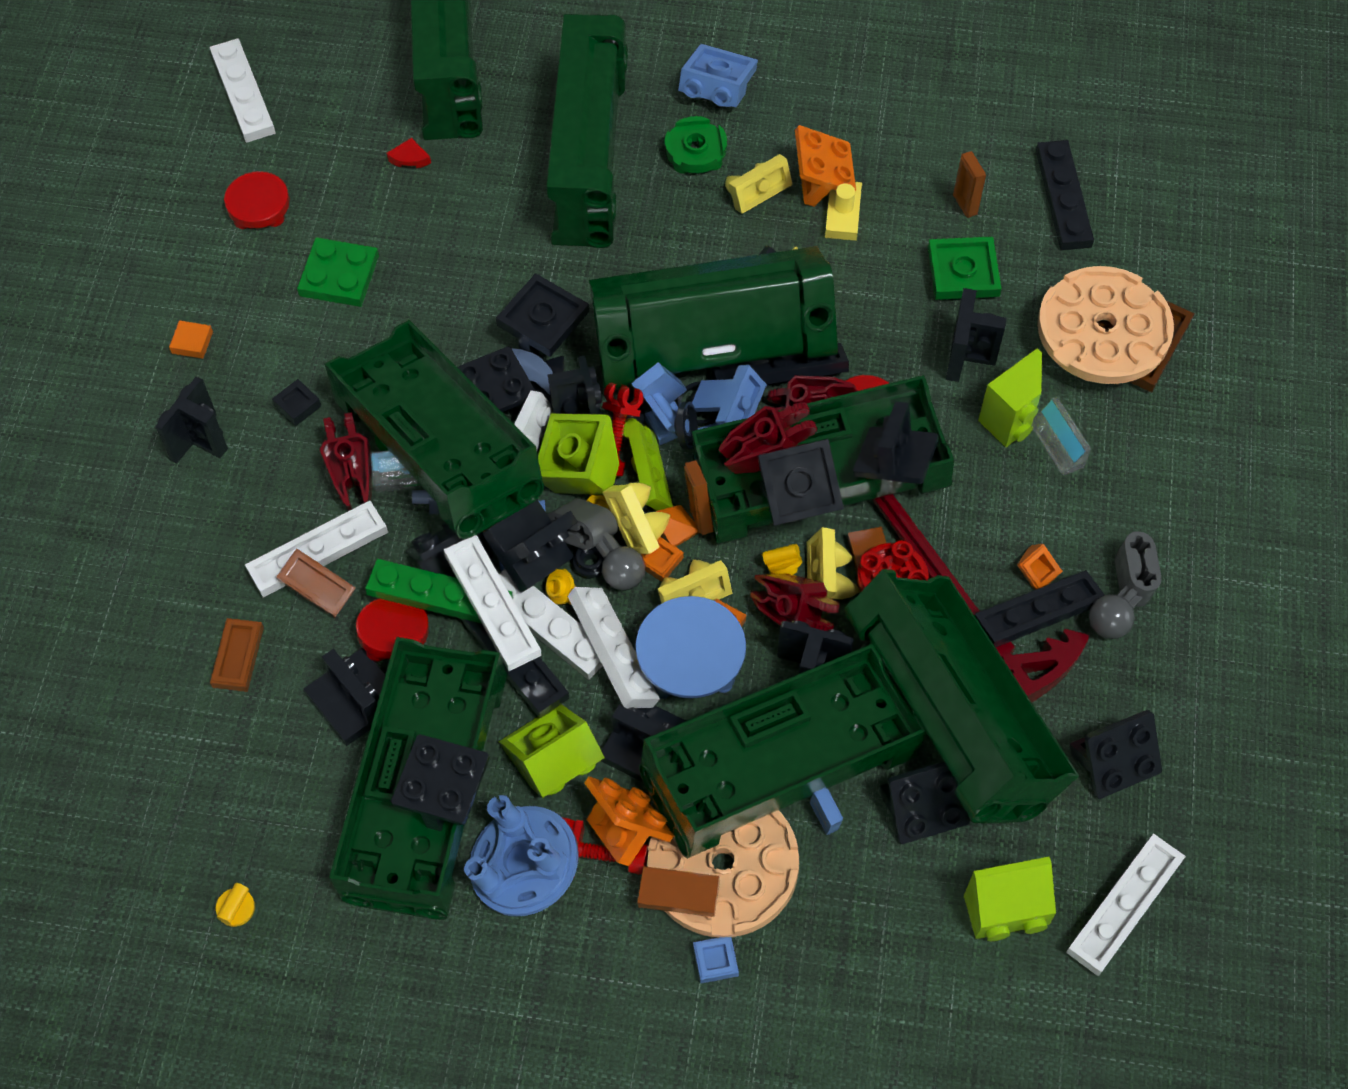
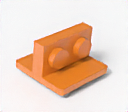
M799 125L795 129V138L804 204L815 207L829 194L831 189L836 190L839 185L844 183L852 185L856 191L850 143Z
M588 776L584 784L598 802L593 806L586 820L617 863L630 866L649 836L671 842L674 835L666 825L667 819L649 803L651 799L645 792L635 787H632L631 790L623 788L609 778L599 780Z

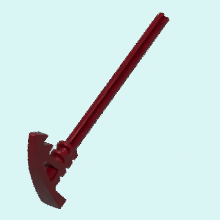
M891 494L871 499L899 538L910 543L913 550L923 558L928 568L929 578L931 579L937 575L950 577L973 614L980 612L895 496ZM1064 629L1060 640L1046 638L1042 647L1043 652L1012 655L1016 648L1012 642L998 646L996 649L1032 703L1054 688L1068 674L1083 652L1089 635ZM1051 669L1050 672L1037 680H1031L1027 673Z

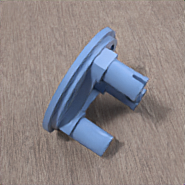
M697 596L678 597L657 606L642 622L636 638V655L639 666L646 678L653 684L660 699H665L670 695L682 698H700L717 692H729L732 689V684L734 685L735 677L742 668L746 653V640L743 629L731 611L720 603Z
M499 795L500 801L494 797L487 805L488 813L495 819L484 828L477 838L471 852V857L464 866V872L471 879L472 886L478 897L492 910L508 916L532 915L554 904L570 886L578 866L579 851L577 840L571 827L557 813L538 806L515 807L507 796Z

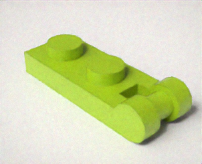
M634 418L627 419L625 421L626 424H624V434L622 435L630 440L633 453L631 459L633 469L638 474L639 482L651 487L646 506L656 511L673 507L654 431L647 426H643L642 423Z

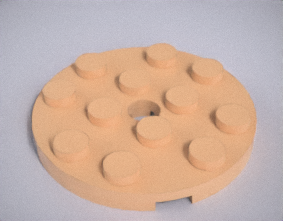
M1107 266L1086 267L1064 275L1063 280L1054 287L1051 286L1046 292L1038 315V333L1043 347L1049 356L1072 375L1085 381L1101 384L1127 383L1152 372L1166 356L1174 332V322L1170 307L1158 290L1154 292L1142 283V277L1132 272ZM1107 320L1113 325V328L1105 332V328L1100 327L1097 322Z
M778 810L721 835L717 846L688 859L682 855L674 839L671 842L651 837L648 846L647 866L720 876L715 917L665 912L675 922L692 932L709 937H737L764 927L785 908L797 884L799 853L794 832L786 818ZM722 853L732 856L734 859L732 868L726 870L715 869L712 864L715 856Z

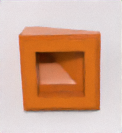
M681 505L655 511L670 514L668 525L661 536L675 547L699 533L695 522Z
M1044 544L1031 545L1017 564L1034 590L1047 586L1063 572Z

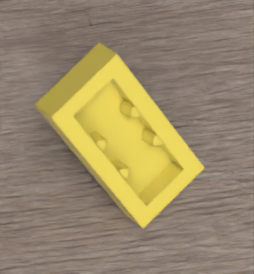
M855 182L856 191L852 185L844 183L839 185L836 190L831 189L829 192L825 238L857 241L862 182Z

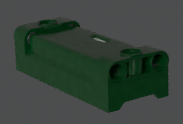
M411 0L413 80L415 91L422 94L424 140L475 138L483 131L481 84L478 80L477 66L473 60L470 0Z
M564 14L547 179V196L556 202L554 226L551 233L552 245L606 248L614 240L616 193H614V176L612 174L618 96L625 92L628 60L626 26L624 20L617 15Z
M817 246L589 280L604 389L609 383H615V389H620L622 384L627 387H633L631 383L635 381V376L638 379L658 362L673 374L804 354L807 360L838 354L833 273L830 263L825 260Z
M410 320L396 326L387 339L350 358L338 356L324 363L337 405L345 413L352 412L355 422L362 421L437 502L441 518L459 538L468 539L530 505L541 496L544 490V483L542 481L536 446Z
M924 375L807 403L810 414L790 426L793 427L808 420H812L816 424L817 432L798 443V445L822 439L829 440L843 506L918 488L919 492L924 494L952 487L954 458L950 446L946 443ZM895 402L909 403L912 431L938 434L939 441L922 484L855 477L853 474L854 465L870 427L883 428L884 417L891 414ZM748 418L692 431L693 461L697 460L707 482L713 535L716 544L747 537V526L748 529L772 524L767 498L762 495L759 481H762L761 472L733 473L724 464L729 459L719 451L720 445L730 431Z
M882 569L863 591L847 604L844 612L861 640L871 641L888 671L957 781L958 787L955 789V794L973 823H1009L1031 820L1041 814L1050 802L1079 777V774L950 577L937 575L927 581L896 577L895 570Z
M396 637L329 876L342 901L363 908L435 920L447 919L455 889L452 873L464 825L445 821L442 831L427 828L421 814L394 807L391 800L417 735L421 734L483 751L493 709L500 706L508 675L501 653L486 650L474 653L424 645L413 639Z
M870 644L644 739L639 771L642 781L659 813L667 819L666 825L673 833V839L680 852L688 859L717 846L721 835L812 796L814 792L825 787L826 789L880 765L889 770L916 758L919 755L926 731L917 716L907 707L887 675L882 658L874 645Z

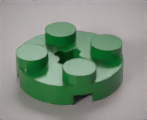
M691 116L680 119L675 123V127L670 132L669 130L665 135V154L667 159L673 164L676 172L681 174L687 172L704 173L721 168L722 161L727 153V136L720 125L717 128L715 125L710 124V119ZM697 141L698 144L701 145V147L699 148H693L690 146H692V142Z

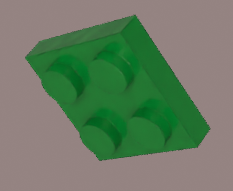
M316 237L297 287L299 296L362 307L379 258L378 248Z
M993 237L929 239L928 253L935 300L961 299L963 288L977 290L976 298L1000 297L1002 288Z

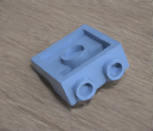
M700 44L681 69L678 91L685 93L690 98H704L714 101L718 106L737 107L745 96L747 83L756 72L758 60Z

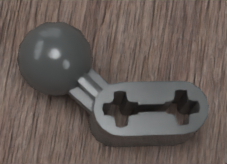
M575 498L548 514L551 521H554L571 510L578 523L567 529L570 536L564 540L565 543L585 550L595 546L604 558L601 573L605 581L612 588L624 591L637 587L641 583L646 568L644 559L634 548L619 546L613 538V535L618 530V524L615 516L609 509Z
M1136 531L1127 535L1115 555V567L1120 592L1118 594L1102 596L1093 602L1090 608V626L1098 635L1106 639H1118L1130 632L1135 620L1134 608L1146 605L1161 584L1162 576L1154 540L1144 532Z

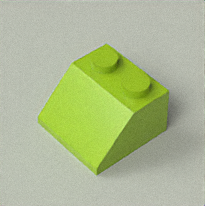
M1038 348L987 385L978 421L1005 447L1015 440L1021 442L1033 430L1032 422L1038 413L1037 406L1041 396L1042 352Z
M550 414L538 455L542 481L547 488L554 493L603 495V491L614 485L619 467V459L612 422L608 415Z
M562 704L542 718L537 717L499 741L501 747L529 787L542 798L558 793L564 788L565 783L578 775L589 773L595 768L596 763L605 758L587 722Z
M1050 857L973 872L964 893V899L975 939L987 937L988 941H998L1009 937L1010 932L1024 930L1026 934H1034L1048 928L1047 925H1050L1056 914Z

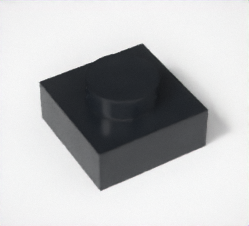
M299 379L272 398L274 406L295 426L321 407L320 399Z

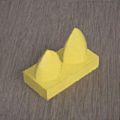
M780 154L766 162L757 163L754 169L742 176H727L725 181L726 189L732 195L735 210L741 214L793 185L787 158Z
M643 483L613 485L602 493L616 518L627 547L634 548L640 554L652 553L660 547L657 540L665 531L670 514L664 512L644 514L643 508L650 496V486Z
M822 527L806 542L807 578L824 582L827 589L826 597L839 600L850 598L859 593L860 590L849 578L836 572V568L848 564L853 557L845 547L835 541L834 529Z
M693 559L688 575L680 579L665 577L658 588L661 604L684 596H697L714 601L716 598L720 600L733 594L727 567L721 560L710 564Z

